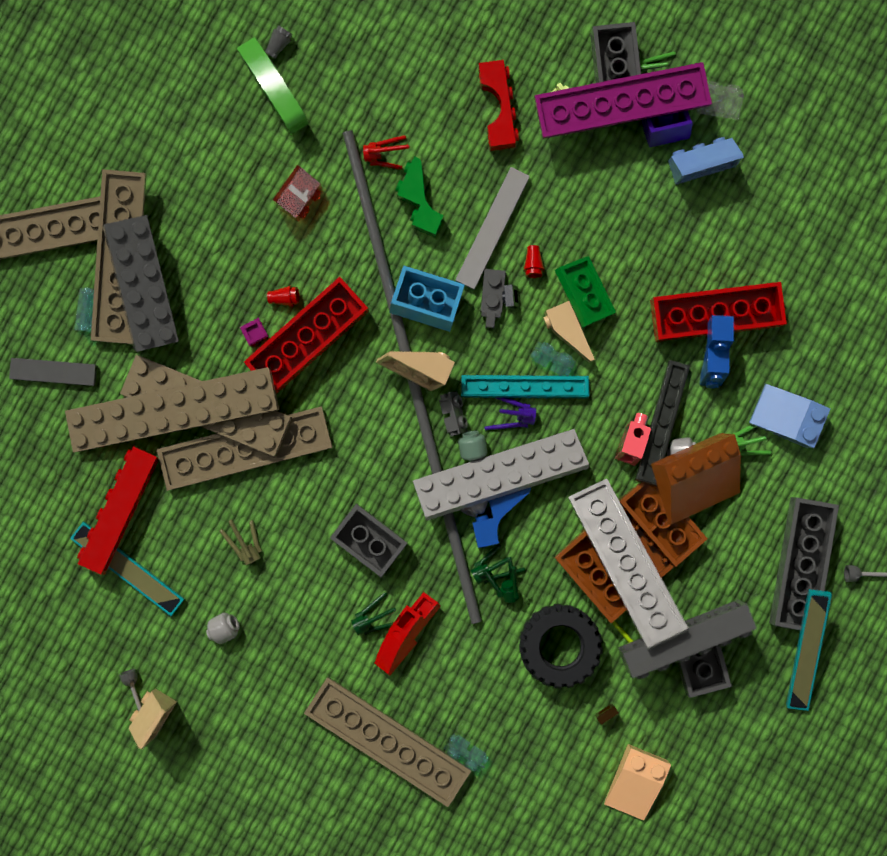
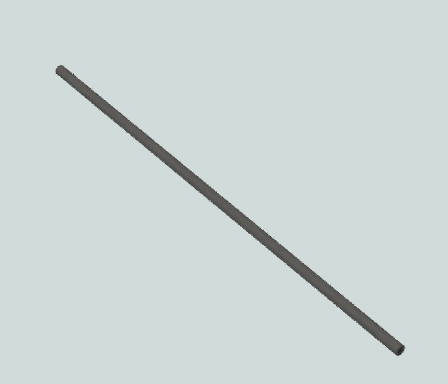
M350 130L343 132V137L390 311L395 289L354 133ZM390 313L400 352H411L402 317ZM407 379L431 472L435 474L441 472L442 468L420 385ZM452 512L443 515L470 621L471 624L481 622V617Z

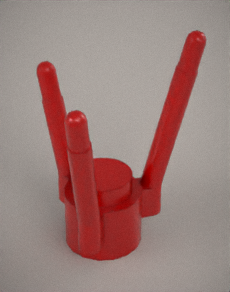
M403 135L363 145L364 162H370V166H383L402 170L403 167L401 165L378 161V159H382V152L409 149V145L381 147L405 140L407 137Z

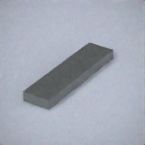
M11 358L9 379L95 386L97 365Z

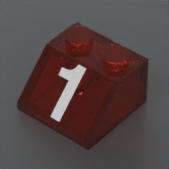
M297 165L273 201L278 209L299 222L301 218L304 219L308 215L310 204L320 198L322 186L303 168Z

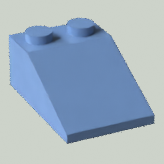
M765 384L749 423L805 448H814L830 408L810 399Z

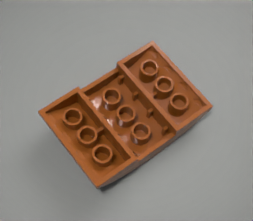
M640 482L619 499L661 578L708 539L690 517L672 525L669 524L658 486L655 487ZM583 530L554 558L605 618L612 623L627 609L586 531Z

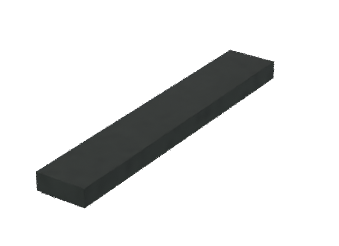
M672 360L668 361L650 425V435L635 481L657 486L651 463L665 458L690 368L688 365Z

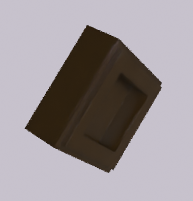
M610 704L596 713L595 716L602 725L619 712L613 704Z

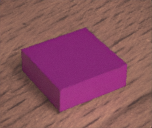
M260 318L240 327L249 346L269 337Z

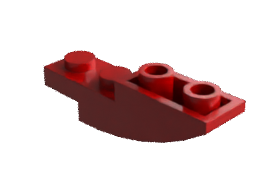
M424 592L411 608L406 605L383 640L374 664L391 676L417 644L414 639L441 605Z

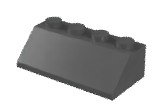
M635 22L592 27L590 38L596 83L641 74Z

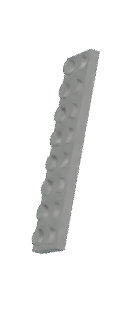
M575 429L413 480V484L427 521L588 469L589 463Z
M605 479L569 496L568 498L647 649L649 650L688 631L684 619L609 481Z

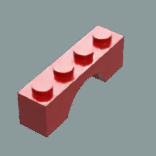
M504 60L479 63L478 72L481 90L492 93L499 101L501 107L498 118L487 126L490 151L515 148L516 141H519L518 129L513 127V120H516L515 108L510 106L513 93L512 87L507 85V79H510L509 66H505Z

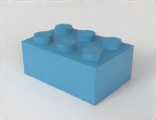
M403 265L389 313L450 332L465 284Z

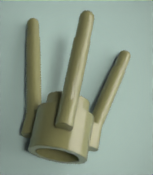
M229 520V524L242 548L239 550L223 529H220V533L236 552L240 561H244L245 565H248L260 559L259 552L262 550L258 543L253 520H250L249 523L254 547L252 543L246 546L234 522Z

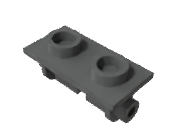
M448 392L447 394L440 395L441 399L439 402L442 414L450 413L451 417L444 418L447 433H450V437L468 432V421L463 415V402L458 392Z

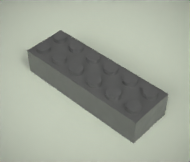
M147 215L102 225L134 351L138 352L179 342Z
M797 497L790 498L770 624L801 630L808 589L825 591L839 505Z
M735 600L685 620L688 631L649 650L642 638L618 647L627 672L632 678L642 679L649 676L650 671L655 669L662 671L669 668V664L678 661V663L685 662L691 659L690 655L695 653L699 655L711 651L710 647L715 645L725 646L732 642L731 639L735 637L745 638L750 636L757 627L748 605L740 600Z

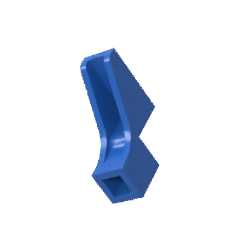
M712 315L708 322L707 347L700 375V385H706L707 388H718L729 374V348L734 342L733 316Z
M530 487L489 500L493 518L484 515L475 517L476 522H472L478 548L499 543L497 530L501 518L530 492Z

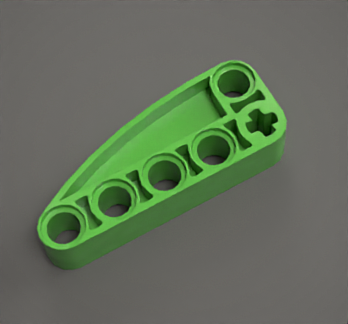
M253 37L237 47L242 59L289 133L292 135L307 126L309 122L303 110L256 38Z

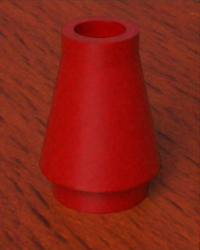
M537 245L527 247L523 271L528 278L543 276L544 266L540 254V246Z
M290 285L274 291H268V303L287 306L299 304V289Z

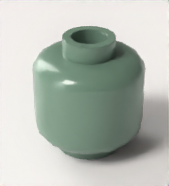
M479 431L465 432L458 441L460 456L464 460L472 462L485 457L488 453L485 436L479 434Z

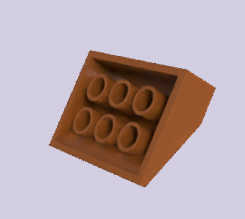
M719 433L651 463L667 519L671 525L740 493L741 453L735 434Z

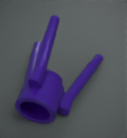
M496 398L520 407L518 411L500 409L499 412L517 416V421L521 422L485 426L484 429L528 428V424L534 425L536 408H531L530 404H523L509 398Z

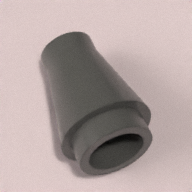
M278 25L276 30L273 29L265 52L276 59L278 54L292 41L290 38L293 34Z

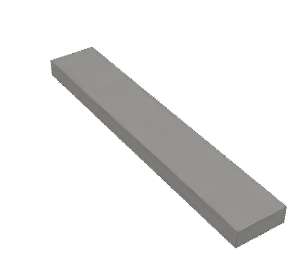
M512 167L510 168L455 279L456 282L465 284L466 287L473 290L475 289L526 186L529 175Z

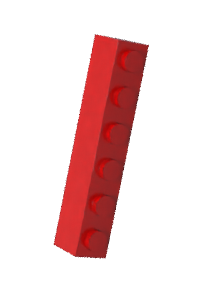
M134 446L132 450L129 449L124 457L126 463L123 469L118 470L114 479L117 482L113 489H109L105 497L107 503L97 513L96 520L98 522L95 528L92 527L89 530L86 538L88 543L86 547L80 549L77 559H79L78 565L100 575H105L159 461L158 457Z

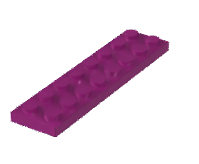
M703 62L534 96L542 139L712 105Z

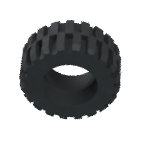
M554 604L534 612L531 615L532 617L525 622L523 631L520 634L519 650L522 661L533 678L548 687L550 685L561 689V687L572 688L577 683L582 684L585 682L584 679L594 674L595 667L599 666L601 661L600 655L603 652L601 646L602 638L598 627L587 614L571 605ZM555 626H566L573 629L580 639L581 648L578 657L572 663L565 666H556L549 663L541 653L540 643L543 635Z

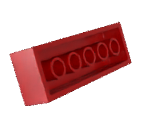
M339 276L248 357L244 363L251 371L271 367L277 394L369 312V309Z
M781 282L658 296L650 300L655 342L708 336V322L712 315L733 316L734 332L782 327L787 324Z

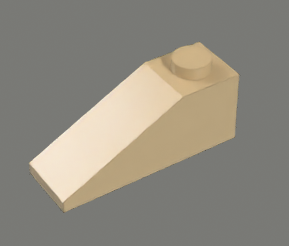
M570 301L546 310L543 320L547 329L551 328L556 336L588 363L595 360Z

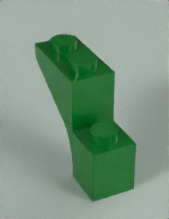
M414 156L412 162L408 160L404 169V173H406L403 181L399 180L395 192H398L397 198L419 208L418 210L414 209L410 221L413 222L412 228L436 238L444 220V215L436 212L428 205L424 194L422 162Z

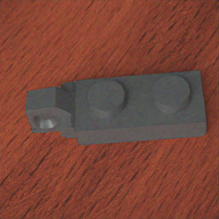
M484 269L481 317H486L485 328L494 329L495 318H500L502 314V292L504 291L506 271Z

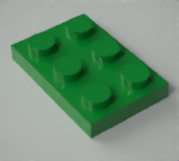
M589 256L563 265L555 270L582 328L616 313Z

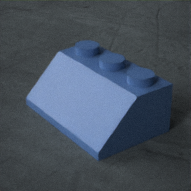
M725 137L715 139L713 144L705 146V143H701L692 147L693 150L685 152V149L678 150L672 153L673 156L670 157L668 163L675 185L736 167L744 156L733 138L726 140Z

